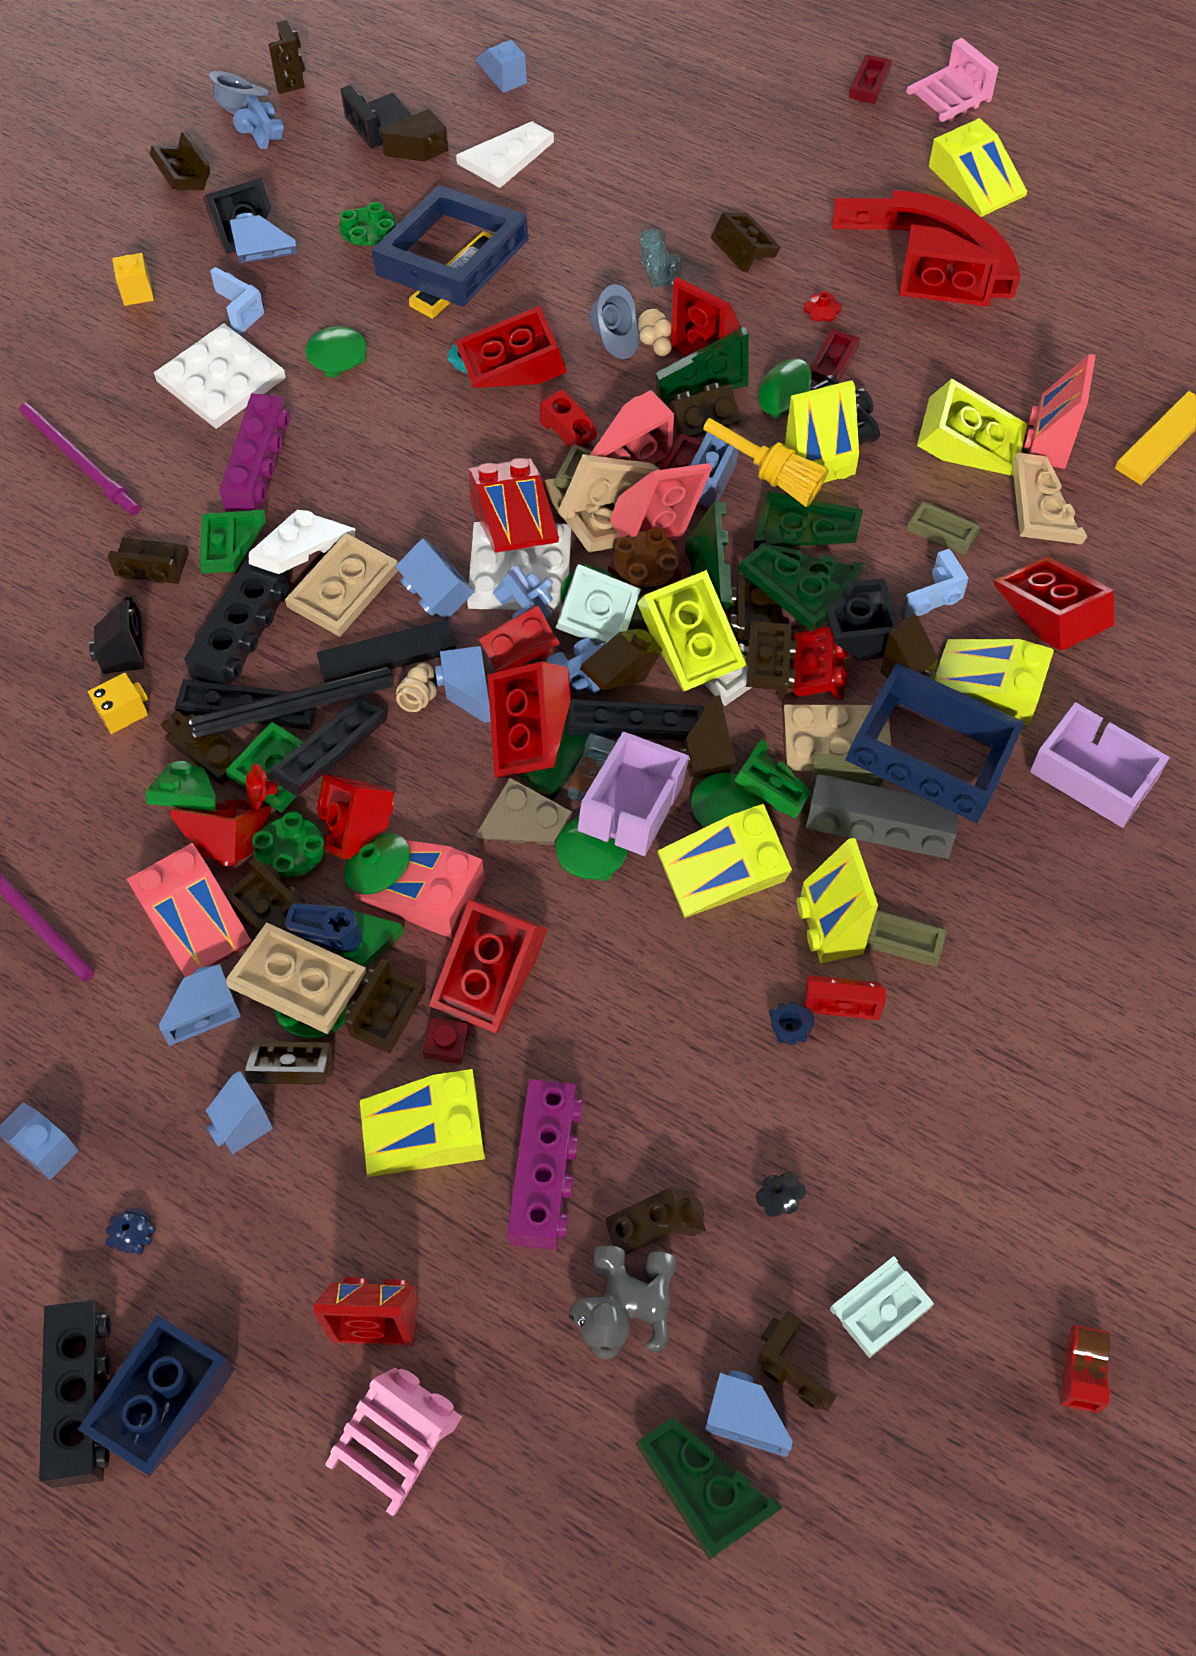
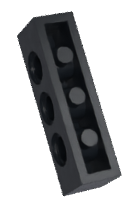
M249 556L247 557L184 658L191 678L203 682L231 685L234 679L239 678L245 660L250 653L256 650L259 637L265 627L268 628L272 624L276 609L281 602L285 601L289 594L290 586L287 582L285 571L277 574L250 565Z
M96 1300L44 1306L39 1481L50 1488L103 1481V1468H108L110 1463V1450L87 1435H84L82 1441L77 1445L69 1446L70 1433L82 1424L104 1392V1380H109L111 1375L110 1357L108 1354H105V1338L111 1335V1318L109 1312H105V1309ZM86 1340L87 1346L83 1354L77 1358H71L72 1347L77 1342ZM85 1382L86 1390L84 1395L79 1400L70 1402L69 1396L72 1388L79 1383Z

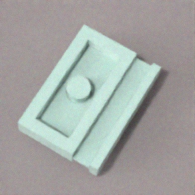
M895 1256L830 1308V1311L836 1314L843 1323V1327L869 1358L934 1305L933 1301L911 1275L904 1271L897 1263L898 1260Z

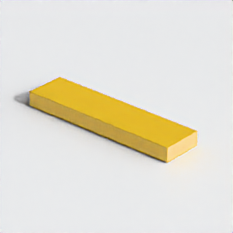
M1188 391L1117 461L1115 469L1142 485L1196 431V394Z

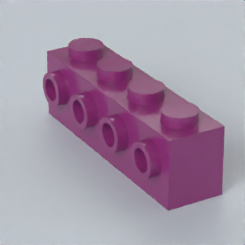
M251 393L219 489L225 512L261 510L262 504L266 500L267 488L270 478L273 477L275 462L278 453L281 451L282 440L290 420L289 411L285 410L282 396Z
M529 1079L507 1231L509 1245L557 1250L559 1237L566 1238L569 1213H562L564 1198L571 1199L574 1175L567 1174L569 1159L576 1160L578 1136L572 1135L573 1122H581L583 1099L576 1098V1084Z

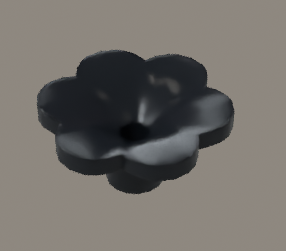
M785 1172L780 1176L770 1175L763 1180V1188L756 1193L755 1198L758 1205L764 1207L765 1213L768 1216L775 1217L782 1212L785 1214L795 1212L799 1207V1200L803 1199L806 1195V1189L802 1183L798 1182L794 1173Z

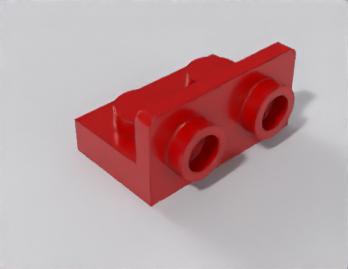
M538 605L531 607L478 637L497 672L525 666V663L534 658L538 661L544 660L556 652L554 647L560 644Z
M829 626L815 629L813 632L806 631L794 634L797 646L793 668L796 670L793 691L796 696L802 697L830 691L836 700L844 699V686L848 685L844 658L848 657L849 652L833 642Z
M813 975L806 977L804 1007L812 1013L880 1020L886 1003V988H882L881 983Z

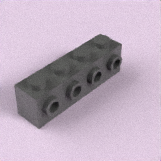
M817 774L806 829L949 859L957 834L959 814L919 795Z

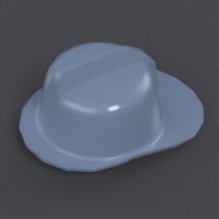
M213 71L208 75L213 82L215 101L232 114H236L239 109L248 108L246 95L267 96L270 94L267 89L251 84L231 73Z
M617 284L607 286L602 290L598 300L594 302L590 310V324L593 330L601 336L603 345L611 355L622 360L628 359L636 353L639 345L634 300L630 292L623 286Z

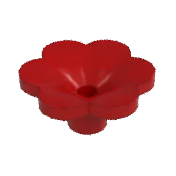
M821 291L819 294H812L809 297V301L804 304V312L810 314V319L815 322L822 320L832 322L836 319V314L841 312L842 305L835 301L836 299L832 294L827 291Z
M253 764L251 772L246 777V800L254 810L260 809L262 802L266 799V795H275L277 793V784L272 780H266V772L261 769L259 764Z

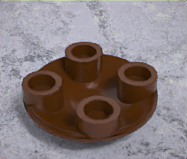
M660 528L639 531L637 536L632 538L630 535L619 538L616 541L613 554V562L618 574L625 581L639 587H656L665 584L676 574L680 562L676 546Z

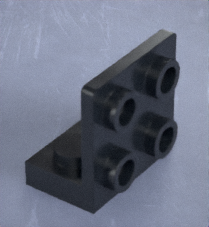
M351 85L340 88L345 118L371 149L382 145L381 129L412 116L394 93L366 103L363 95H358Z

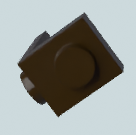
M673 1187L607 1217L605 1220L612 1246L623 1249L625 1255L672 1233L695 1236L706 1231L702 1219L704 1210L700 1200L694 1195V1192Z
M787 1310L781 1321L774 1317L763 1332L761 1339L766 1344L761 1350L757 1362L763 1365L761 1371L768 1378L778 1384H783L785 1381L797 1389V1397L806 1405L815 1410H818L821 1406L828 1411L836 1399V1395L781 1357L802 1321Z

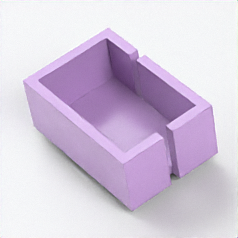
M1075 702L1039 749L1030 773L1124 828L1139 807L1141 801L1144 800L1159 779L1170 757L1111 722L1106 726L1098 745L1092 743L1103 718Z
M622 732L581 802L578 831L606 842L611 837L615 839L614 845L645 856L670 811V806L673 805L683 787L689 755Z

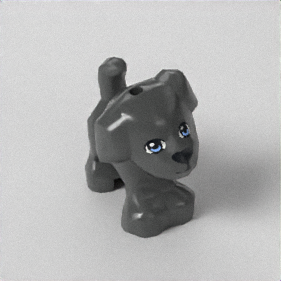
M597 1246L595 1248L593 1269L597 1276L605 1277L607 1284L602 1297H582L576 1299L569 1309V1318L579 1328L583 1341L592 1349L594 1355L601 1359H611L619 1355L620 1349L630 1333L629 1318H637L651 1325L653 1335L645 1345L648 1351L659 1352L665 1349L669 1339L667 1317L670 1309V1294L668 1289L676 1268L677 1261L675 1255L658 1251L650 1252L646 1261L645 1273L652 1281L646 1283L627 1275L624 1262L625 1251L616 1246Z

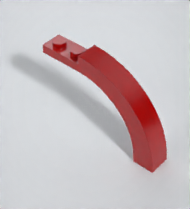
M892 190L891 198L834 199L831 220L832 229L910 231L911 224L938 227L1000 256L991 298H1015L1021 275L1013 251L992 225L969 209L937 196Z

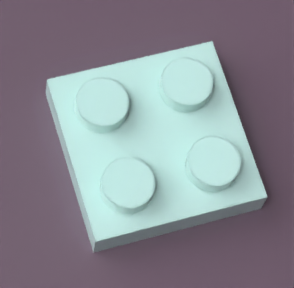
M578 564L555 628L582 639L588 637L598 645L606 644L618 632L628 630L641 589Z

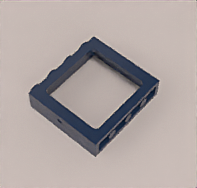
M438 185L371 250L376 275L465 307L529 240L527 216L523 213ZM443 215L495 232L458 269L407 252Z
M896 663L856 734L845 760L978 823L993 795L1025 722ZM896 705H903L988 745L991 751L975 786L878 741L877 738Z

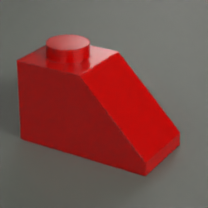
M324 773L317 803L319 820H325L329 835L324 837L326 850L343 859H350L364 845L378 836L388 827L389 817L394 809V792L376 784Z
M233 799L225 800V803H216L215 811L175 807L170 809V817L187 839L194 844L201 857L214 859L219 865L233 866L238 864V861L253 854L252 838L264 828L270 814L271 805L262 803L259 810H254L246 800Z

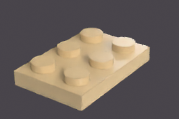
M345 533L285 599L287 608L340 637L398 572L395 566L399 562Z
M784 705L783 722L785 761L787 766L792 771H811L814 753L847 756L856 734L873 705ZM888 718L877 740L891 746L890 722Z
M266 922L226 978L228 988L328 1034L365 978L366 968Z

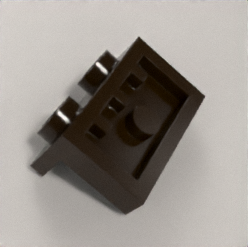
M722 212L711 235V239L742 272L749 271L755 258H776L781 248L748 213Z
M123 537L118 552L110 551L108 560L115 576L124 579L134 578L150 580L156 583L179 584L189 552L187 546L183 544Z
M738 574L737 585L732 587L733 603L730 607H736V614H730V627L733 634H736L738 645L741 643L748 647L750 621L777 624V603L758 586L745 585L744 575Z
M750 621L746 687L778 690L777 699L785 700L787 689L794 688L796 670L795 668H790V659H795L797 640L791 639V625Z
M254 1041L245 1068L247 1083L325 1085L326 1078L331 1077L334 1070L331 1042Z

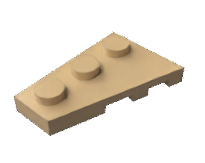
M1016 452L1012 460L1020 536L1083 544L1087 535L1083 527L1078 528L1073 518L1075 511L1071 504H1066L1060 492L1062 485L1048 457Z
M583 454L557 513L562 518L568 519L574 517L575 512L586 510L588 513L598 511L599 506L613 503L616 505L617 499L621 494L650 472L660 469L652 463Z
M556 478L547 479L543 485L546 496L555 508L559 510L567 490L554 485ZM605 505L599 506L598 511L588 513L586 510L575 512L574 517L564 519L589 553L614 548L616 541L621 538L610 521L613 510L611 511Z

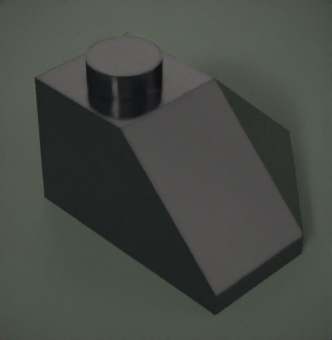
M262 178L206 194L203 198L213 229L226 254L236 252L230 220L236 219V216L242 213H252L253 216L260 215L266 219L272 208Z
M885 578L851 582L845 589L844 595L826 613L833 642L860 660L883 658L889 633L899 625Z
M135 595L126 596L94 626V641L89 642V651L92 661L98 662L103 674L144 669L142 612Z

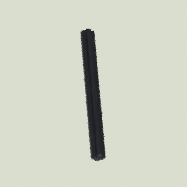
M386 667L191 717L189 725L192 735L197 738L390 688L394 685V679L391 670Z

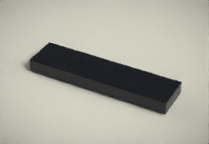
M445 619L316 653L324 682L328 683L386 667L393 669L440 657V651L455 650L456 644L448 620Z
M183 679L174 708L183 715L193 714L194 716H199L289 692ZM317 707L255 723L269 725L273 722L281 727L311 730Z
M360 695L269 771V779L298 797L387 720V711Z
M570 699L571 702L566 717V735L620 737L622 732H626L643 739L685 740L703 713L704 706Z

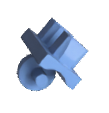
M246 95L248 108L237 111L233 117V124L238 132L244 134L251 133L260 149H268L269 140L282 139L284 125L280 119H274V108L270 102H259L256 96Z
M517 564L508 570L501 579L500 584L493 591L495 597L503 605L514 598L521 605L522 608L512 615L513 618L535 605L539 606L546 620L553 613L547 605L553 598L546 590L553 581L550 577L540 581L534 572L526 576Z
M586 637L578 641L574 646V654L577 657L568 661L562 652H557L547 658V663L568 667L570 690L574 689L575 692H579L585 688L589 694L594 695L599 692L600 688L580 670L583 662L605 643L597 646L590 638Z

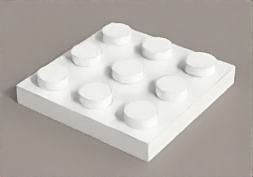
M224 323L154 372L156 381L215 429L246 408L251 393L265 394L286 378L282 367Z
M474 522L469 585L475 592L467 599L468 609L519 610L522 608L515 598L503 605L493 594L494 589L500 584L501 579L508 570L517 564L526 576L534 572L540 581L550 577L553 583L546 590L553 600L547 605L552 611H561L560 589L570 571L571 528L569 525L555 524L559 536L558 543L495 553L481 523Z

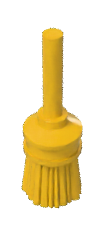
M711 418L706 421L703 430L753 458V463L759 466V479L770 482V485L773 487L778 485L805 507L809 506L814 500L829 473L827 467L796 455L793 449L789 450L781 442L776 443L770 448L765 445L759 447Z

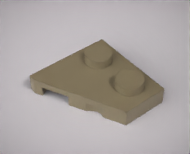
M509 778L475 837L480 842L498 840L517 844L535 842L537 845H555L560 832L572 817V811Z

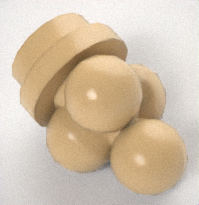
M649 309L643 312L638 319L640 340L644 344L652 345L657 355L666 356L672 349L671 342L668 340L672 324L659 310Z
M420 663L408 672L407 677L401 680L396 689V701L402 709L409 712H417L426 707L428 702L435 698L437 688L432 682L435 672L430 664Z

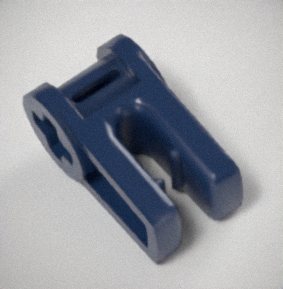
M294 903L288 910L285 926L288 930H291V934L319 947L340 953H349L358 948L362 942L363 934L357 924L354 913L348 908Z

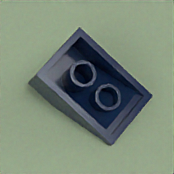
M156 1315L78 1430L146 1475L151 1476L210 1408L235 1368L226 1357Z

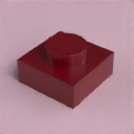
M431 1017L422 1052L423 1057L461 1064L469 1033L468 1023Z

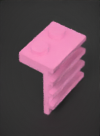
M960 38L953 42L949 66L908 86L906 92L909 95L915 93L938 112L941 122L946 120L952 122L955 115L961 114L963 116L967 113L968 108L973 107L976 109L979 107L980 102L986 101L988 103L992 100L999 67L963 38Z
M396 1367L373 1378L369 1385L370 1389L364 1399L358 1403L356 1413L344 1427L343 1435L339 1442L331 1449V1455L325 1464L332 1470L341 1460L389 1496L392 1502L386 1512L392 1516L398 1512L439 1440L452 1433L462 1418L460 1414L453 1410L454 1406L447 1398L436 1393L431 1394L419 1385L420 1381L414 1374L405 1369H397ZM365 1416L417 1453L419 1456L413 1464L361 1425ZM352 1438L406 1478L400 1486L351 1449L348 1445Z

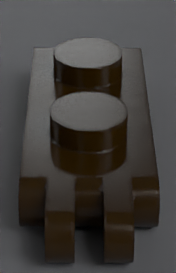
M176 710L171 714V717L178 724L177 726L167 719L161 723L162 728L168 733L165 735L166 740L197 766L204 767L206 773L222 785L229 779L226 769L242 753L217 733L194 737L191 733L189 719L195 716L189 714L185 717Z

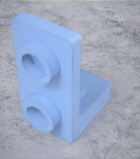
M214 267L210 272L215 291L232 301L226 307L232 330L241 335L264 314L261 294L253 285H248L235 278L231 273Z
M950 548L937 554L932 570L933 579L936 584L908 593L905 596L901 612L904 618H908L912 614L917 616L924 615L931 609L945 604H955L963 598L969 578Z

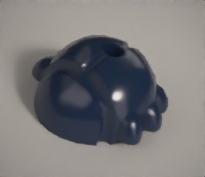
M790 1001L788 1005L779 1003L776 1010H769L771 1027L778 1043L783 1044L786 1042L792 1046L798 1041L801 1043L807 1041V1033L811 1032L814 1025V1016L809 1009L804 1006L799 1007L794 1001Z
M126 1209L123 1213L111 1217L112 1223L105 1230L109 1235L105 1244L109 1247L114 1246L120 1252L124 1251L125 1253L140 1255L144 1251L143 1247L151 1244L152 1239L150 1236L155 1233L156 1228L149 1223L151 1219L143 1209ZM126 1226H130L128 1230L124 1231Z

